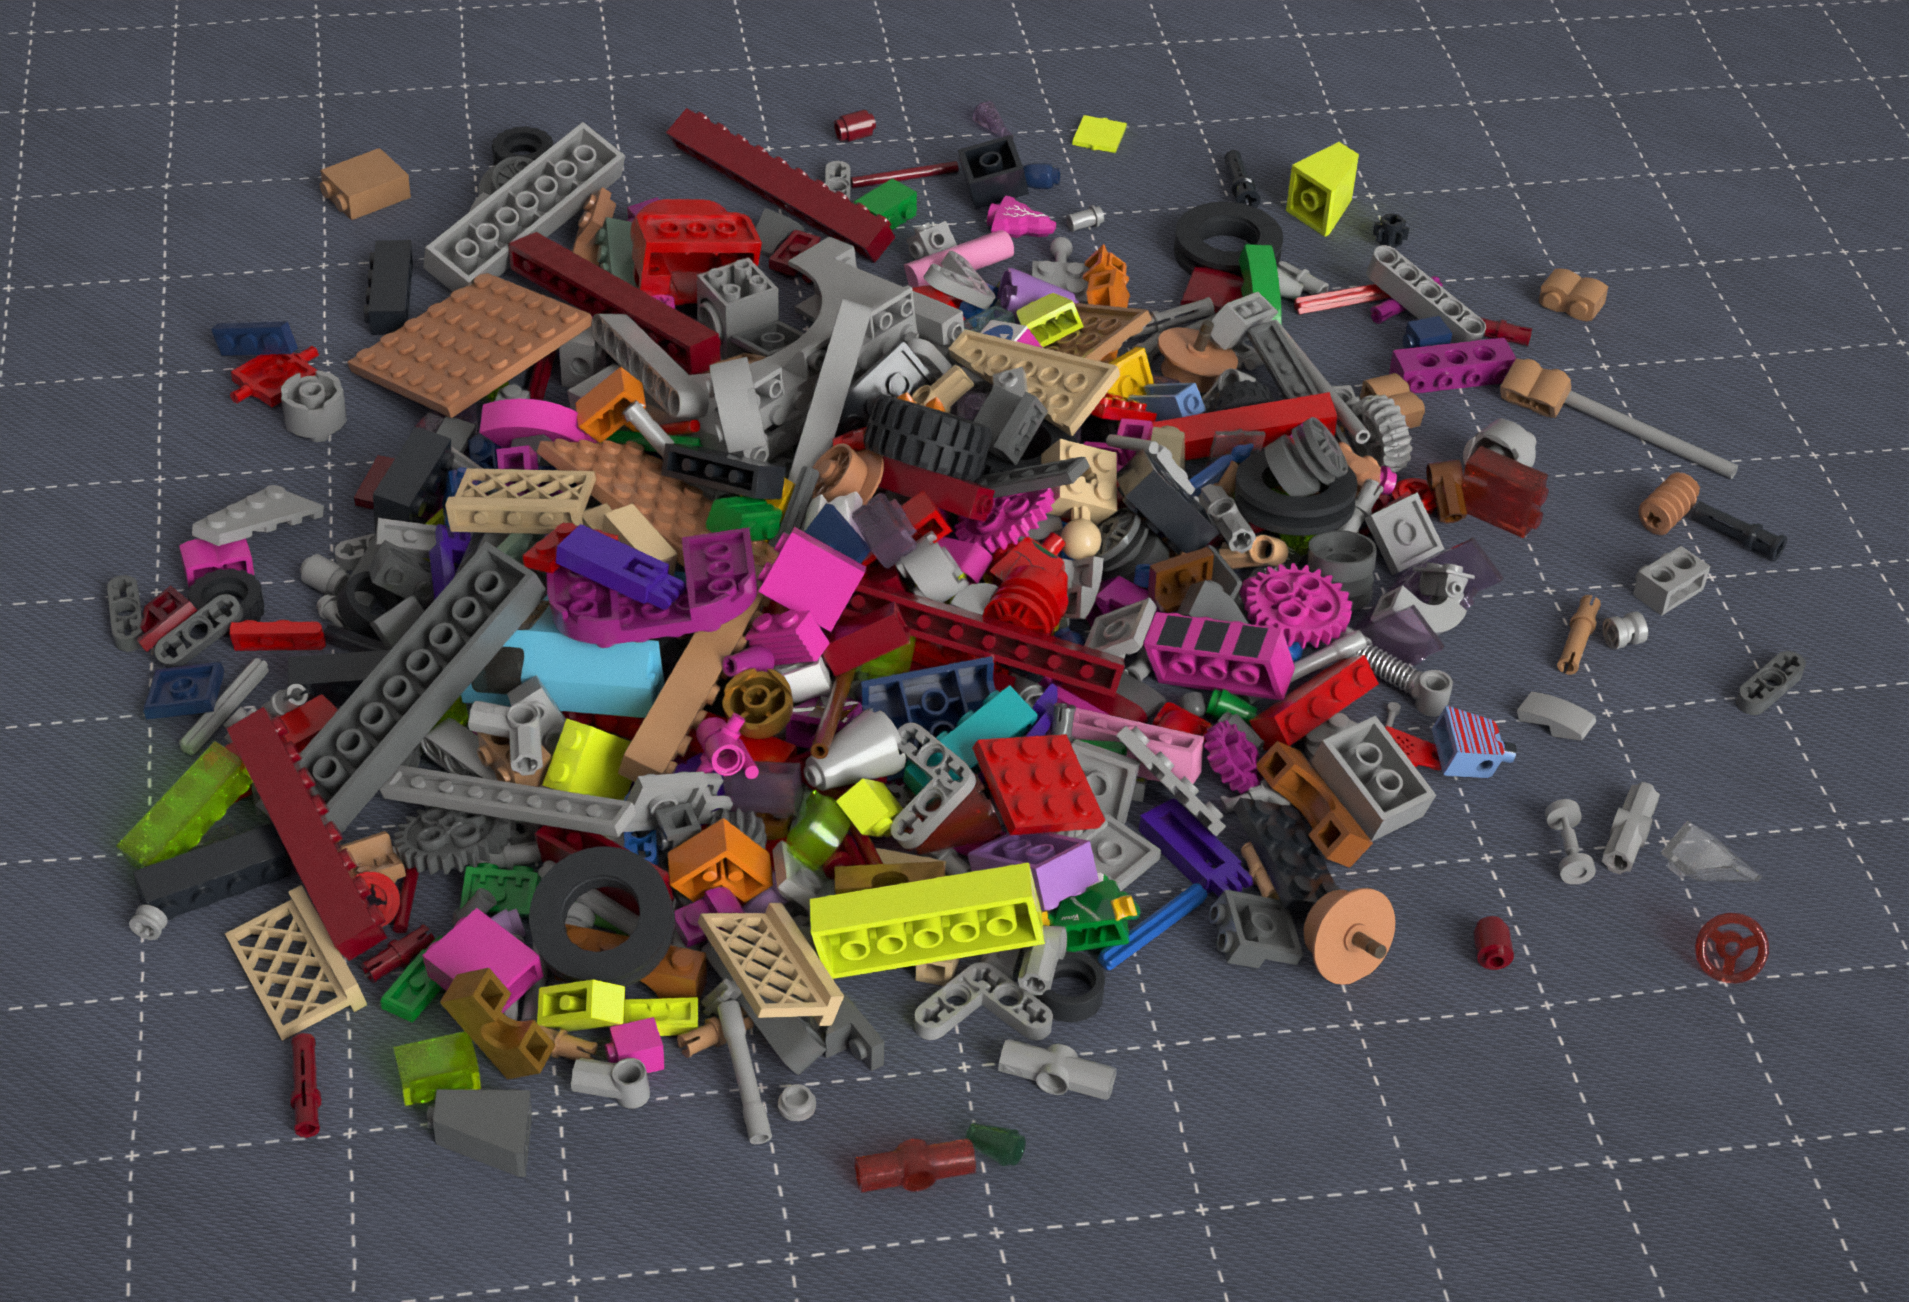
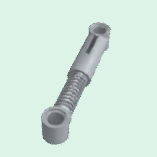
M1347 626L1346 632H1341L1340 638L1355 630ZM1366 636L1364 637L1367 642V648L1346 657L1365 655L1371 669L1374 670L1373 673L1376 676H1380L1381 679H1385L1386 682L1394 684L1395 687H1399L1400 690H1404L1405 693L1409 692L1415 700L1417 710L1424 715L1440 716L1445 706L1449 705L1453 681L1445 672L1428 670L1423 673L1417 671L1416 668L1412 669V666L1407 667V663L1402 664V660L1397 661V657L1393 658L1392 654L1388 655L1387 652L1383 653L1382 649L1378 650L1377 646L1373 647L1371 639ZM1331 637L1330 644L1337 639ZM1321 640L1319 641L1318 647L1320 649L1329 646Z

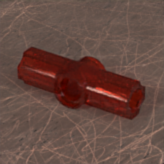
M910 1139L900 1143L894 1151L856 1157L854 1161L856 1181L861 1192L902 1185L907 1191L918 1192L931 1187L937 1179L976 1173L974 1148L972 1141L969 1139L927 1145L921 1139Z

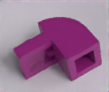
M728 888L710 889L705 891L704 899L674 911L675 930L685 947L689 948L708 940L698 924L701 914L745 913L736 896Z

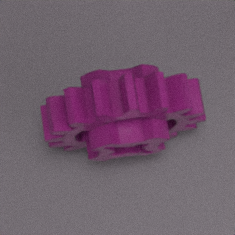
M1227 720L1207 729L1208 733L1204 734V738L1207 740L1204 747L1210 752L1207 758L1214 772L1222 776V782L1229 783L1231 790L1235 791L1237 789L1240 794L1254 786L1260 785L1263 776L1256 768L1257 759L1260 756L1256 746L1246 739L1245 732L1238 731L1236 724L1230 726Z

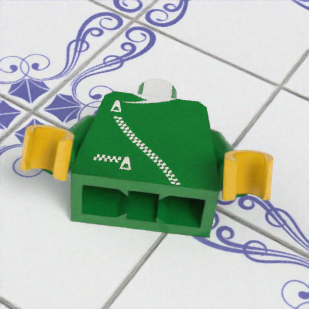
M1097 873L1098 882L1086 887L1084 893L1077 896H1069L1060 901L1059 905L1050 913L1047 910H1041L1043 925L1063 926L1066 928V951L1077 952L1129 944L1127 920L1138 919L1141 913L1140 907L1129 893L1120 891L1117 882L1109 880L1105 874Z

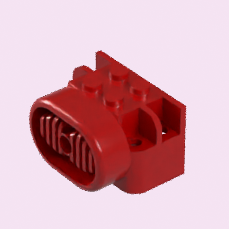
M705 199L657 200L643 207L631 224L630 237L633 244L632 259L634 262L633 279L639 287L638 289L650 296L661 294L672 296L675 305L697 303L698 274L748 257L758 267L762 242L752 220L742 213L727 212L723 206L714 201Z

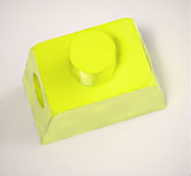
M1055 293L1048 294L1016 311L1021 325L1028 327L1042 347L1084 327L1074 302Z

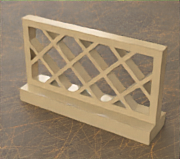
M467 468L455 497H448L445 504L450 531L549 534L563 522L573 523L577 526L583 525L582 516L596 481L595 471ZM473 480L486 481L477 486L472 484ZM510 481H519L508 487L505 485ZM541 482H551L542 487L537 486ZM573 483H583L574 488L569 486ZM495 488L499 490L489 496L484 494ZM526 489H529L531 491L520 497L517 495V493H520ZM558 490H561L563 492L554 497H551L549 495Z
M302 885L289 891L291 900L225 933L282 1041L349 1005L354 1012L367 1006L358 983L341 953L335 948L320 916ZM290 914L292 915L293 920L288 930L274 928L278 920ZM251 934L260 935L254 948L240 946L238 943L239 940ZM269 937L283 939L278 951L264 949ZM292 941L307 943L302 955L287 953ZM259 958L273 960L268 972L254 971ZM282 962L297 964L292 976L277 974ZM306 965L321 967L316 980L301 978ZM272 983L287 985L281 998L267 996ZM296 986L311 989L305 1002L291 999ZM320 990L335 992L337 998L325 1004L315 1003ZM286 1008L301 1010L297 1019L282 1025L281 1019Z
M769 903L765 913H708L700 915L698 924L758 1018L813 1016L819 1026H832L844 995L782 903ZM747 926H758V932ZM716 927H722L733 933L730 935ZM739 935V936H741V937H743V938H745V939H747V940H749V941L755 943L756 945L753 946V945H751V944H749V943H747V942H745V941H743V940L737 938V936ZM761 947H764V948L770 950V952H771L772 954H770V953H768V952H766V951H764V950H762V949H760V948H761ZM730 948L747 955V957L745 958L732 952ZM755 959V960H757V961H759V962H762V963H764V964L770 966L771 969L769 970V969H767V968H765V967H763V966H761V965H759V964L753 962L752 960ZM778 970L784 973L787 976V978L776 973V971ZM745 971L763 979L762 982L748 976ZM768 982L786 990V994L767 985ZM794 994L800 997L802 1001L791 997V995ZM760 995L776 1003L765 1004Z

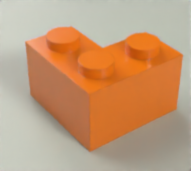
M722 818L668 852L670 885L692 902L704 897L705 891L718 888L721 885L728 888L744 902L749 901L773 886L770 853L725 818Z

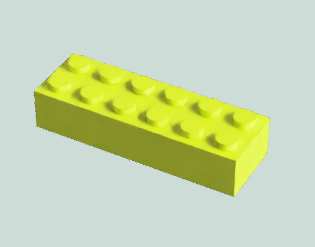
M1029 862L810 899L811 935L820 961L832 979L1045 944L1042 912Z

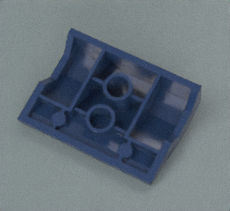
M992 656L861 681L854 691L855 700L862 704V712L868 708H873L872 712L874 713L879 710L884 712L897 730L904 724L916 723L936 738L944 731L952 732L958 727V721L971 710L974 713L984 706V700L992 692L996 691L993 682ZM910 737L907 740V743L910 742L918 750L921 749L922 745L917 739ZM906 767L896 774L887 776V782L903 779Z

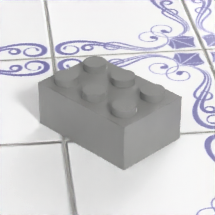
M1376 716L1322 740L1310 762L1371 841L1422 818L1436 797L1435 792Z

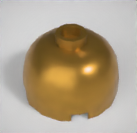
M756 668L747 669L735 675L726 684L724 689L725 696L722 701L724 713L728 720L733 713L745 719L744 724L739 730L743 736L754 739L770 738L778 734L790 721L793 713L791 687L786 678L773 669L767 668L768 672H756Z

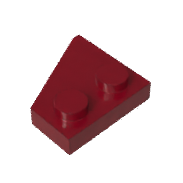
M170 585L144 606V618L141 621L140 628L145 634L138 637L137 642L146 652L149 651L161 638L197 612V609L187 598Z

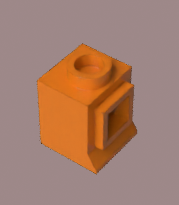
M1104 244L1085 261L1084 265L1090 269L1083 275V279L1088 283L1090 275L1118 268L1125 285H1127L1129 276L1126 275V263L1111 252L1108 253Z

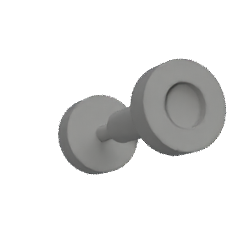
M1570 799L1557 800L1546 808L1545 816L1549 827L1555 830H1562L1561 837L1568 856L1559 863L1560 876L1565 883L1582 884L1594 877L1596 869L1591 856L1578 853L1579 846L1575 830L1572 828L1581 821L1580 807L1575 801Z

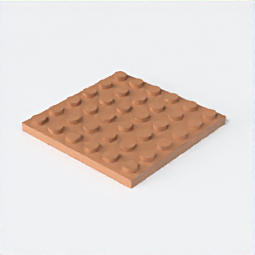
M486 273L477 276L474 279V283L470 286L453 291L451 296L441 303L431 305L419 317L406 321L404 326L397 331L384 335L375 345L359 351L356 357L347 363L351 372L453 418L591 327L592 317L587 312Z

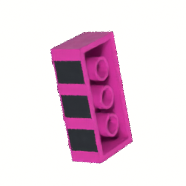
M1156 612L1143 644L1157 680L1162 684L1214 691V689L1220 691L1226 689L1233 694L1283 701L1295 670L1283 630L1271 625L1259 626L1245 624L1240 621L1228 622L1213 620L1209 617L1197 618L1182 616L1178 613Z

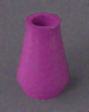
M754 645L734 655L726 656L723 659L722 668L729 677L752 668H756V672H768L767 668H774V657L768 648Z

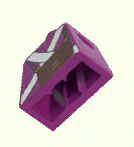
M821 695L793 708L790 721L786 725V742L797 747L811 749L829 696ZM852 698L846 699L835 735L862 712V704Z

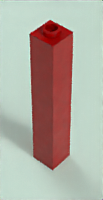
M1330 392L1157 421L1152 422V425L1159 428L1162 426H1173L1181 432H1185V460L1231 453L1232 449L1237 445L1252 443L1254 445L1253 449L1266 447L1284 434L1291 436L1292 429L1311 417L1317 418L1332 435H1335L1337 413Z

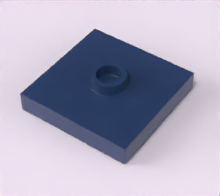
M825 504L804 531L860 564L872 550L833 504Z
M222 662L155 670L143 708L146 720L213 712L225 672Z

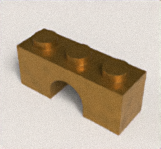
M944 861L835 867V895L945 877Z
M489 967L457 974L440 1001L442 1006L507 1080L540 1074L556 1046L534 1019L516 1021L501 1012L512 993Z

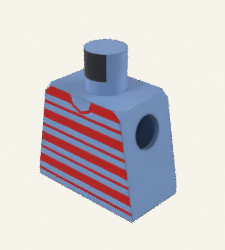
M1445 706L1432 727L1443 775L1489 778L1493 776L1501 762L1512 763L1516 757V745L1501 741L1497 723L1491 719Z

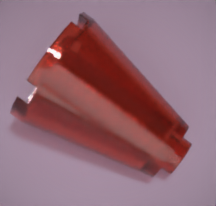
M976 774L975 787L922 844L912 849H906L907 851L914 850L916 855L995 840L1002 836L1000 834L1002 829L990 799L987 800L981 791L985 788ZM936 797L926 805L925 810L927 812L937 810L941 805L942 799ZM920 813L916 815L922 822L925 821ZM908 826L904 829V833L906 832L909 835L914 831L913 828Z

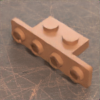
M603 187L595 196L591 194L583 206L584 213L578 222L579 229L572 249L573 253L597 266L599 265V262H597L599 245L595 244L596 233L603 227L606 217L613 218L616 203L610 200L612 193Z

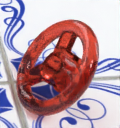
M1724 913L1713 917L1701 928L1696 938L1695 953L1700 967L1708 976L1717 981L1737 984L1752 979L1763 969L1769 955V942L1764 929L1751 917L1740 913ZM1730 923L1740 924L1748 928L1753 935L1743 938L1735 930L1729 929L1720 932L1717 928ZM1708 938L1715 942L1716 951L1724 959L1722 971L1714 967L1708 959L1706 952ZM1736 942L1737 949L1733 952L1725 951L1727 943ZM1758 946L1757 957L1753 964L1744 971L1734 973L1736 959L1744 953V950Z

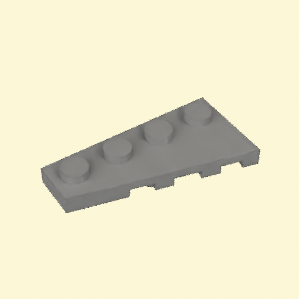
M270 485L253 495L247 496L243 500L228 505L226 508L193 523L192 536L221 546L252 537V531L266 533L274 531L277 528V524L286 521L292 526L302 523V517L310 515L313 519L323 517L324 505L287 492L281 486Z
M1125 726L1116 735L1214 836H1217L1226 827L1220 821L1224 815L1210 801L1204 805L1195 796L1199 790L1185 776L1179 780L1170 771L1174 764L1161 751L1155 755L1146 746L1150 740L1136 726L1132 730Z

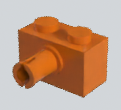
M619 367L575 403L576 412H578V427L599 443H602L623 425L632 432H640L630 421L626 422L625 415L622 412L636 400L645 405L644 409L646 408L643 383L625 369Z

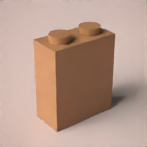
M380 148L320 170L322 179L320 190L323 196L329 198L336 208L351 220L411 198L408 174Z

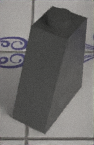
M437 1089L435 1105H428L427 1128L434 1129L436 1145L512 1175L526 1177L532 1124L530 1090Z

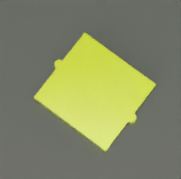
M1084 115L1073 138L1072 145L1091 148L1093 151L1101 150L1116 153L1127 123Z

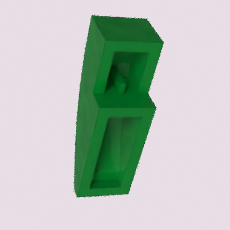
M1245 244L1238 259L1244 279L1241 288L1242 296L1245 297L1259 292L1278 311L1272 320L1275 319L1282 325L1279 277L1272 245Z

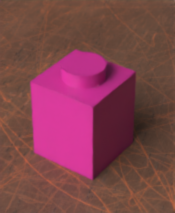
M654 1017L610 1027L611 1043L605 1044L608 1062L618 1063L626 1058H635L644 1063L647 1073L664 1069L663 1043Z

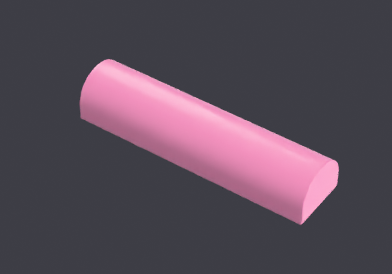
M998 230L904 264L908 284L912 288L930 285L924 279L925 273L932 264L943 267L941 262L949 251H954L963 256L975 270L1011 258L1014 255L1012 239L1006 231Z

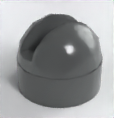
M1187 693L1178 700L1177 704L1179 707L1200 718L1204 716L1206 703L1201 693Z

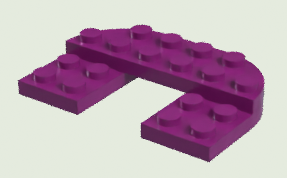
M749 527L682 537L687 583L686 590L666 610L648 602L643 604L628 596L619 594V592L563 566L552 574L547 573V594L555 627L562 634L573 640L596 644L600 648H608L619 643H642L653 638L679 637L686 633L698 631L713 632L718 630L722 624L731 621L746 611L753 604L757 596L758 584Z

